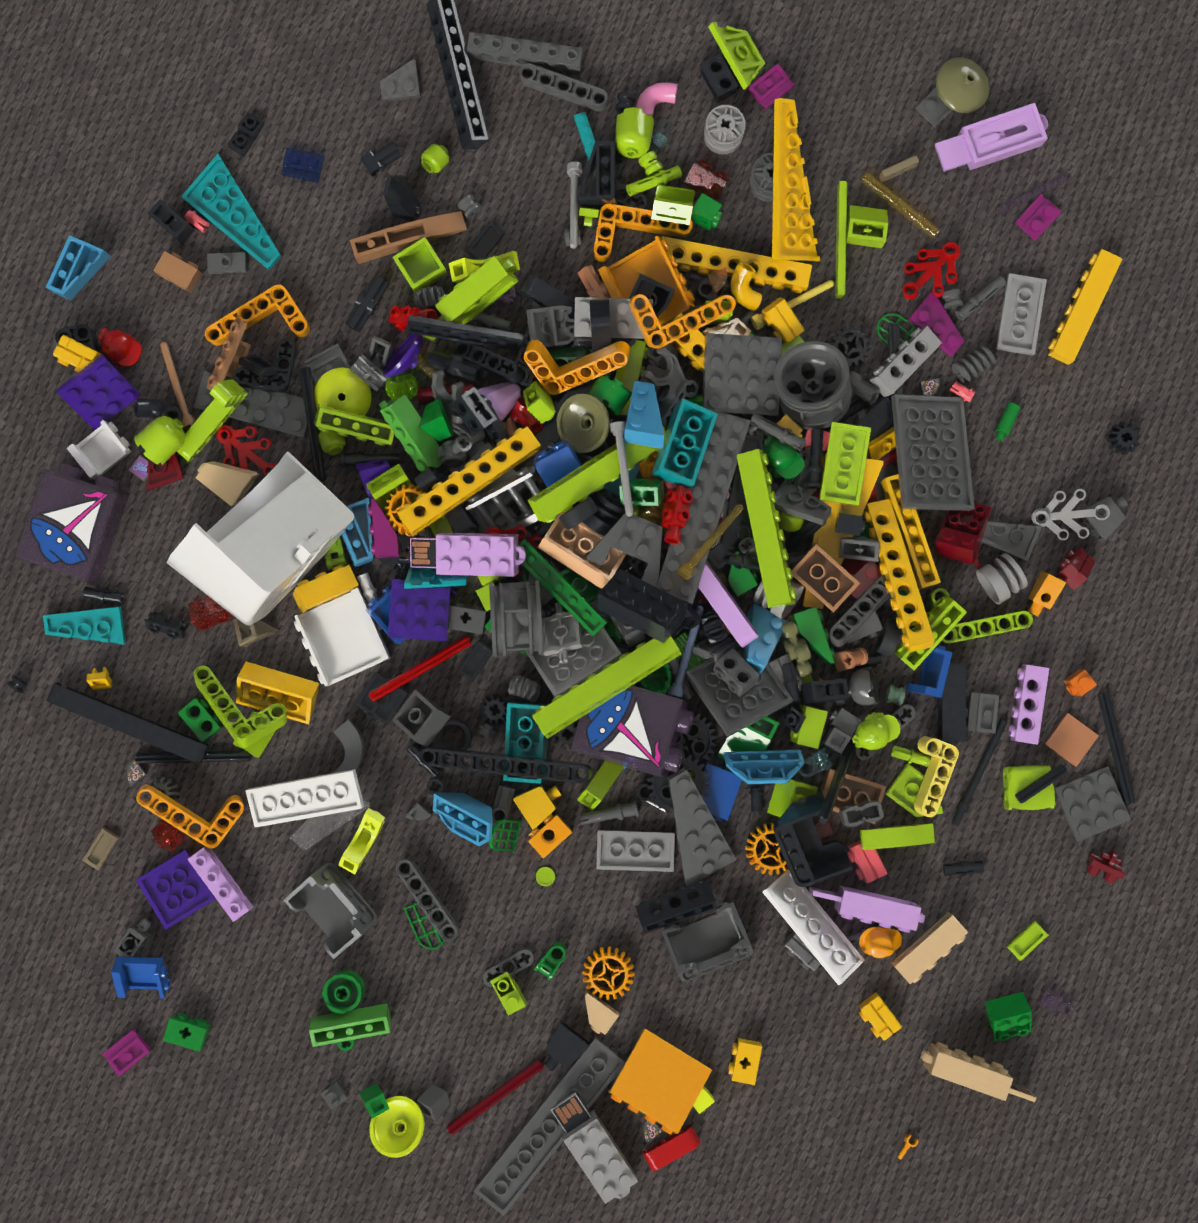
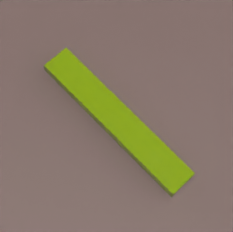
M839 181L837 186L835 299H842L845 295L846 181Z

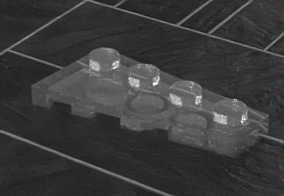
M363 798L364 807L362 809L308 818L291 839L305 851L366 810L371 804Z

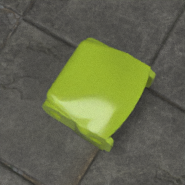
M1049 765L1004 767V809H1053L1055 805L1053 783L1022 804L1015 797V794L1051 771V767Z

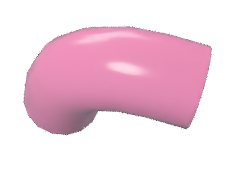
M669 82L656 83L647 87L640 94L635 108H641L643 113L653 116L654 108L657 104L661 102L675 104L678 84Z

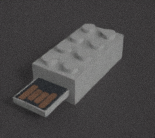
M575 1092L550 1108L564 1129L561 1131L564 1143L604 1203L606 1204L613 1198L621 1199L630 1193V1187L638 1182L636 1174L596 1112L593 1110L589 1113Z

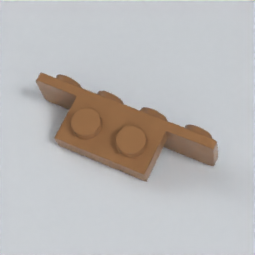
M236 318L231 324L230 333L223 343L220 357L217 358L214 371L208 379L207 389L212 390L218 382L224 381L225 376L233 378L234 371L242 368L239 365V358L247 356L251 346L241 341L248 324L247 322Z

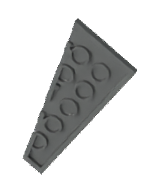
M684 767L668 776L673 803L684 884L688 888L734 862L736 858Z

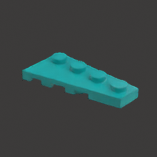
M121 606L43 615L45 635L126 644Z

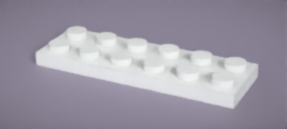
M355 769L246 790L255 827L362 809L364 807Z
M789 869L763 891V894L838 985L842 984L865 961L805 887H799L795 884Z

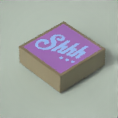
M139 455L129 469L130 472L144 482L148 479V460Z

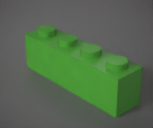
M406 395L393 400L380 410L384 420L390 425L395 436L400 440L405 451L410 455L421 473L429 466L438 468L441 465V458L437 456L440 446L431 435L419 428L421 417Z
M388 1004L354 1009L343 1014L332 1013L311 1017L309 1033L312 1045L316 1047L390 1033L391 1017Z

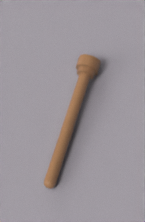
M161 342L160 347L179 409L182 412V419L180 421L183 425L182 429L187 430L195 423V418L188 412L168 344Z

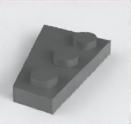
M785 478L775 493L777 502L774 505L776 510L820 525H824L831 514L832 507L815 496H809L800 486L795 487L789 479Z

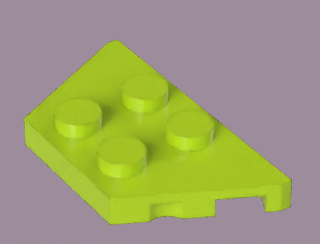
M712 22L708 28L740 85L745 90L765 65V62L747 31L735 29L728 25L725 28L718 27L717 22Z

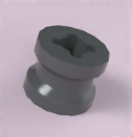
M472 194L464 197L458 204V208L465 212L467 219L473 217L482 208L480 203H476L475 197Z
M578 226V240H577V245H581L580 228H579V226ZM564 227L566 246H570V228Z
M960 289L944 292L942 296L945 299L944 309L958 308L963 305V300L960 299Z

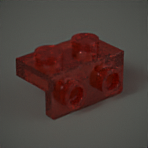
M697 160L688 173L684 184L718 201L730 179L727 178L725 172L721 170L716 171L711 168V164L707 161Z
M209 596L188 603L191 622L198 631L206 630L234 619L230 612Z

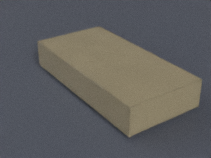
M910 157L882 170L879 175L881 182L915 168L919 163L918 157Z
M102 827L82 861L96 870H100L120 837Z

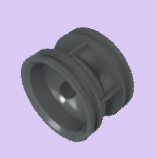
M809 341L793 346L781 356L775 367L774 382L783 415L787 414L801 428L808 430L824 429L830 427L832 422L837 423L847 413L852 401L849 366L842 352L828 343ZM814 371V377L809 380L802 376L803 372ZM833 375L836 377L831 384L823 382L826 376ZM799 387L802 392L800 394H792L789 392V389Z
M534 580V584H529V581L499 582V586H493V583H489L493 658L497 657L499 653H503V657H506V653H513L517 650H529L530 656L538 651V655H543L539 580Z

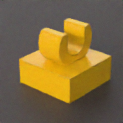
M103 667V672L98 673L97 669L93 668L92 673L87 674L86 681L92 690L112 688V680L106 667Z

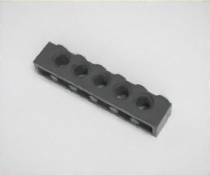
M469 32L467 46L469 59L516 66L530 63L550 71L578 75L581 73L583 48Z

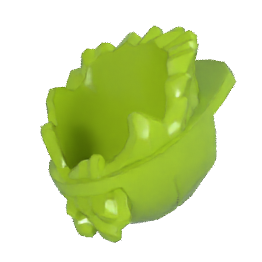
M873 712L871 715L868 714L863 722L859 723L852 740L857 748L877 750L883 748L888 742L899 736L900 724L892 715Z

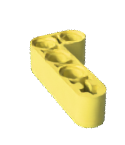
M924 736L918 741V749L932 757L914 802V809L921 815L933 817L938 812L959 752L951 744ZM931 742L932 747L928 750V744ZM948 748V755L945 757L944 753L945 750ZM941 767L942 771L938 775V769ZM935 785V790L931 793V787Z

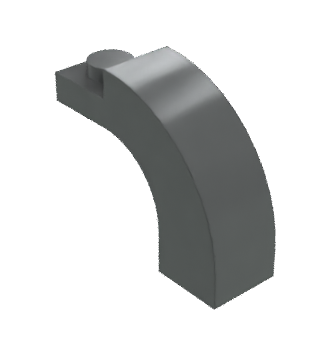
M348 719L334 731L344 746L345 758L341 766L333 773L353 769L357 773L363 762L365 747L362 734L352 719Z

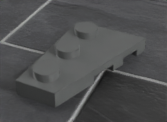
M988 522L981 543L1027 562L1042 526Z

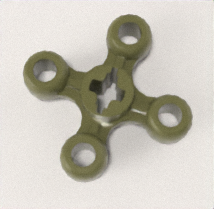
M794 621L783 624L781 628L784 636L787 638L783 641L789 659L791 661L797 660L795 668L800 677L811 674L812 667L808 661L811 658V653L805 639L797 638L799 630Z

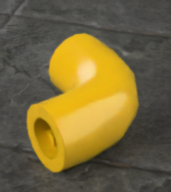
M739 262L730 281L731 292L739 304L754 312L762 300V294L752 290L749 284L756 271L749 264Z

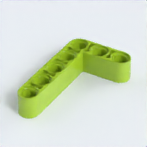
M233 379L218 382L210 391V395L215 399L185 433V442L177 452L188 462L194 459L193 456L203 449L244 400L248 392Z
M939 588L929 593L928 600L931 610L937 602L935 600L937 592L941 593L943 597L945 595L949 597L945 589ZM1019 611L959 623L950 631V638L948 640L943 638L941 643H954L1024 629L1032 624L1033 617L1027 611ZM1020 615H1023L1025 617V623L1023 625H1021L1018 622V617ZM1002 618L1007 623L1004 629L999 625V621ZM983 622L988 626V630L985 633L980 629ZM964 626L969 629L967 636H964L961 632Z
M199 666L194 670L197 688L239 746L248 747L286 724V708L280 703H275L246 720L210 668ZM221 705H228L224 708H220ZM275 714H282L280 717L274 716ZM232 719H237L236 722H229ZM261 723L265 724V725L262 726V727H258V726H257L258 724H261ZM243 733L248 734V735L245 736V737H241V736H240V735L243 734Z

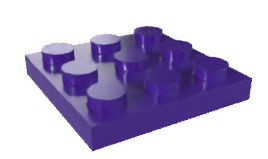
M103 354L56 389L57 393L94 430L102 425L100 423L102 420L107 422L131 404L135 398L141 396Z
M392 579L388 637L447 641L450 586L404 589L405 580Z
M188 849L136 880L165 930L216 899L188 861L192 856Z

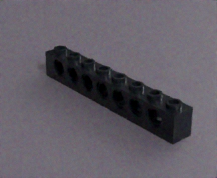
M430 0L427 3V10L462 150L479 149L489 139L454 0Z

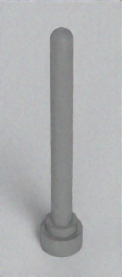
M570 162L567 164V174L571 178L570 247L575 249L578 240V202L576 199L578 196V178L582 174V164Z
M619 421L611 423L610 429L613 436H616L625 512L627 516L631 517L634 512L623 437L625 435L626 422Z

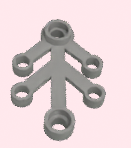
M1079 488L1060 512H1052L1059 502H1063L1066 499V493L1059 490L1045 508H1038L1033 512L1032 521L1036 526H1047L1057 534L1060 540H1067L1069 531L1065 528L1061 529L1052 521L1061 520L1073 529L1079 538L1085 539L1089 536V529L1079 525L1073 518L1096 517L1098 520H1105L1110 515V509L1105 504H1099L1095 509L1071 511L1080 500L1086 497V491ZM1078 491H1082L1084 493V496L1082 498H1078L1076 496V493ZM1058 493H1062L1064 495V498L1062 500H1058L1056 498V495ZM1100 508H1104L1106 510V513L1104 515H1100L1098 513V510ZM1044 514L1046 519L1040 521L1038 515ZM1085 529L1087 531V535L1081 536L1079 533L1080 530ZM1061 531L1067 533L1065 538L1060 537Z

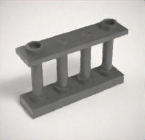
M534 465L528 469L527 467L520 469L517 475L480 495L476 493L468 499L469 501L465 507L468 511L476 507L489 528L497 527L501 531L516 528L518 525L527 527L538 521L532 508L527 506L515 487L516 484L524 481L533 496L540 492L531 478L535 471ZM508 490L521 509L522 515L518 517L512 516L498 494ZM492 498L506 519L505 524L501 526L495 523L482 504Z

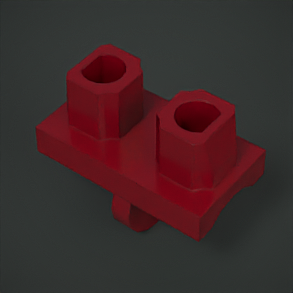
M1110 850L1108 854L1102 852L1101 856L1090 852L1087 866L1089 874L1097 876L1100 870L1106 871L1103 878L1111 884H1114L1118 878L1123 879L1126 875L1122 872L1123 867L1119 865L1121 860L1116 858V851Z

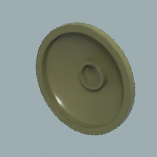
M963 57L952 58L945 62L937 73V92L941 100L950 109L959 113H972L981 108L987 101L990 89L989 81L984 70L976 62Z
M576 394L568 398L562 404L557 416V430L563 442L568 440L574 451L578 453L592 452L605 442L609 433L610 419L604 404L590 394Z

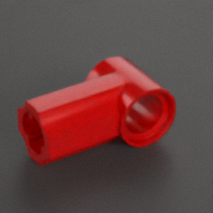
M518 398L510 413V418L520 423L524 428L528 426L533 435L541 431L543 425L540 421H537L535 416H532L530 411H527L525 399Z

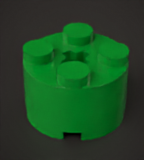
M607 374L597 377L587 393L598 398L604 404L607 411L615 416L621 413L632 396V392L623 387L624 384L615 378L613 381L610 380Z
M340 970L334 973L323 987L322 995L327 1007L331 1011L340 1014L355 1009L364 997L365 984L361 976L352 970ZM342 988L346 989L347 993L345 995L342 994Z

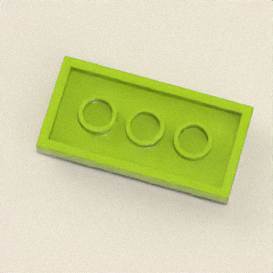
M836 422L831 423L820 500L859 506L871 428Z

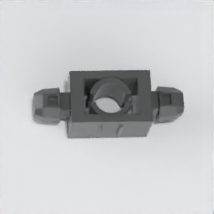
M145 918L138 925L129 927L113 951L118 954L116 957H136L151 936L147 933L151 927V921ZM136 937L137 939L134 940L136 943L135 948L127 949L130 947L129 939Z

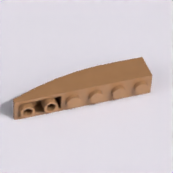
M459 211L386 228L351 239L350 243L357 262L361 264L402 251L426 237L428 242L466 231L467 228L462 212Z

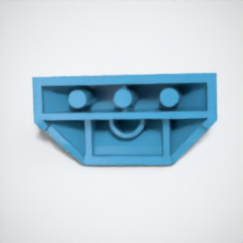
M801 750L724 752L726 767L747 784L788 783L804 765Z
M434 793L433 811L439 814L441 820L451 832L477 846H481L492 839V807L465 793Z

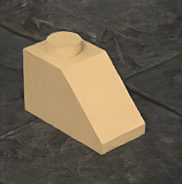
M587 989L585 1000L591 1029L598 1034L602 1032L606 1035L619 1017V1012L596 995H592V992Z

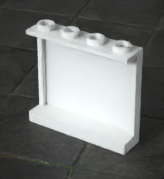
M355 588L348 594L301 615L294 616L296 619L294 625L298 632L301 631L304 637L302 643L306 649H309L311 656H309L310 661L314 667H317L319 671L317 674L318 679L325 686H330L391 658L375 620L366 611L368 605L360 588Z

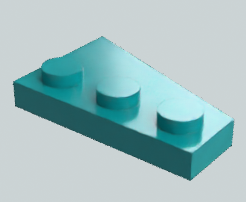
M410 564L404 589L465 586L468 575H437L436 568L411 567Z

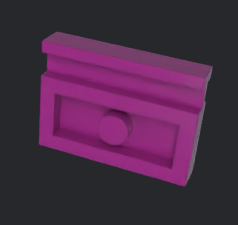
M776 64L750 85L748 91L766 111L775 103V99L782 98L794 88L795 84L791 82L779 64Z
M1040 194L1015 224L1036 241L1062 211L1048 199L1046 200L1043 194Z
M134 1028L102 1055L106 1057L107 1062L117 1075L120 1076L152 1050L143 1038L136 1033Z

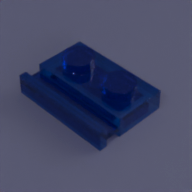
M286 147L281 175L319 183L324 155Z

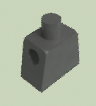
M1107 497L1084 508L1095 509L1097 505L1105 504L1110 509V515L1105 520H1098L1096 517L1081 518L1099 542L1106 540L1125 520V516L1121 511L1128 506V503L1123 497H1119L1115 501ZM1100 508L1098 510V513L1100 515H1104L1106 513V510L1104 508Z

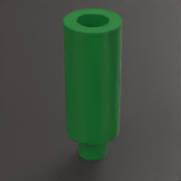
M1010 402L1007 403L995 430L997 432L995 439L1003 441L1005 436H1009L1021 409L1020 406Z

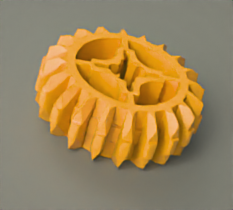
M410 484L409 487L402 485V490L395 488L396 494L390 493L392 499L386 500L389 506L384 507V510L388 512L385 514L386 518L389 519L388 522L392 525L394 531H398L401 535L405 533L407 536H411L404 524L398 519L399 509L408 503L410 505L414 503L411 496L418 497L422 493H428L422 491L418 485L415 487L413 484ZM417 509L415 515L419 516L422 513L421 516H423L426 511L424 509Z
M764 823V830L761 831L757 826L756 830L759 833L757 835L754 832L750 833L754 837L753 840L747 838L746 841L751 843V846H745V849L751 852L747 853L746 857H753L749 863L751 865L757 863L754 867L755 870H759L762 867V874H765L768 869L769 875L772 876L775 869L776 874L779 875V868L782 867L785 872L787 871V868L784 866L787 863L779 855L780 847L778 842H772L766 836L767 834H774V823H770V829ZM762 839L764 848L757 855L756 846L758 841ZM766 841L772 846L776 845L774 850L777 857L771 852L767 853L769 848ZM773 857L777 863L765 864L760 860Z
M608 946L605 953L603 947L600 948L601 954L594 950L593 955L595 958L588 956L587 959L591 963H584V967L587 969L583 970L582 974L588 976L583 978V981L590 982L586 988L591 989L594 987L592 995H595L598 991V998L600 999L603 994H606V1000L610 999V994H613V998L617 999V992L623 996V988L629 991L630 987L626 983L633 984V980L629 977L635 976V972L629 970L633 969L634 965L628 964L631 961L630 957L623 959L625 957L624 951L618 955V948H615L614 953L611 952L610 946ZM607 958L617 960L622 966H611ZM602 960V970L592 975L594 966ZM606 965L607 968L610 969V972L613 971L611 973V982L607 975L604 976V974L606 973ZM625 972L622 982L615 986L614 978L620 975V973ZM595 980L606 981L610 988H604L598 985L595 982Z

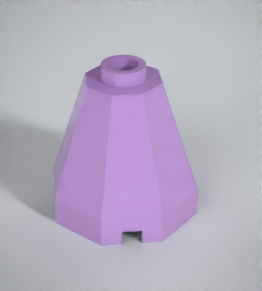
M510 381L477 390L479 394L488 398L501 423L511 412L517 399L521 398L520 387Z

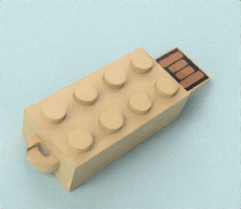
M937 1042L936 1045L930 1043L928 1051L923 1050L920 1058L924 1061L923 1065L931 1075L1006 1101L1008 1093L1033 1102L1036 1101V1097L1028 1089L1012 1084L1013 1078L1008 1074V1070L1004 1069L1003 1065L992 1062L989 1064L984 1062V1058L974 1055L973 1058L966 1055V1052L955 1048V1051L948 1049L947 1045Z

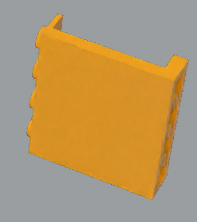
M656 236L655 241L609 267H601L598 271L611 298L629 299L640 273L674 289L675 292L667 309L658 317L660 325H663L672 320L678 313L681 312L683 314L694 308L693 301L695 299L691 291H687L685 287L686 279L682 273L679 274L676 268L678 263L675 257L671 256L668 251L670 246L667 240Z
M643 1029L637 1043L608 1092L612 1094L610 1098L621 1104L624 1101L629 1104L627 1108L638 1114L640 1111L645 1114L644 1119L650 1123L655 1124V1122L663 1125L661 1129L670 1135L673 1132L678 1134L712 1069L647 1029Z

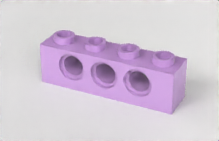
M1026 664L1018 669L1017 679H1019V686L1014 691V698H1017L1016 706H1013L1011 716L1014 719L1013 725H1010L1008 735L1011 736L1010 740L1038 745L1049 668ZM1029 680H1032L1034 682V688L1032 690H1029L1027 688V682ZM1026 699L1031 701L1029 709H1026L1024 706ZM1024 718H1027L1029 722L1026 728H1023L1021 725V721Z
M203 847L188 859L233 922L253 908L251 902L211 848Z

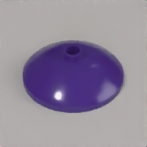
M411 333L403 341L385 366L383 371L385 377L400 375L410 367L413 369L420 360L418 356L422 350L423 335Z

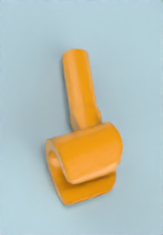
M907 1134L904 1138V1147L897 1156L900 1160L910 1147H915L918 1144L917 1138L914 1139L913 1143H909L911 1134Z

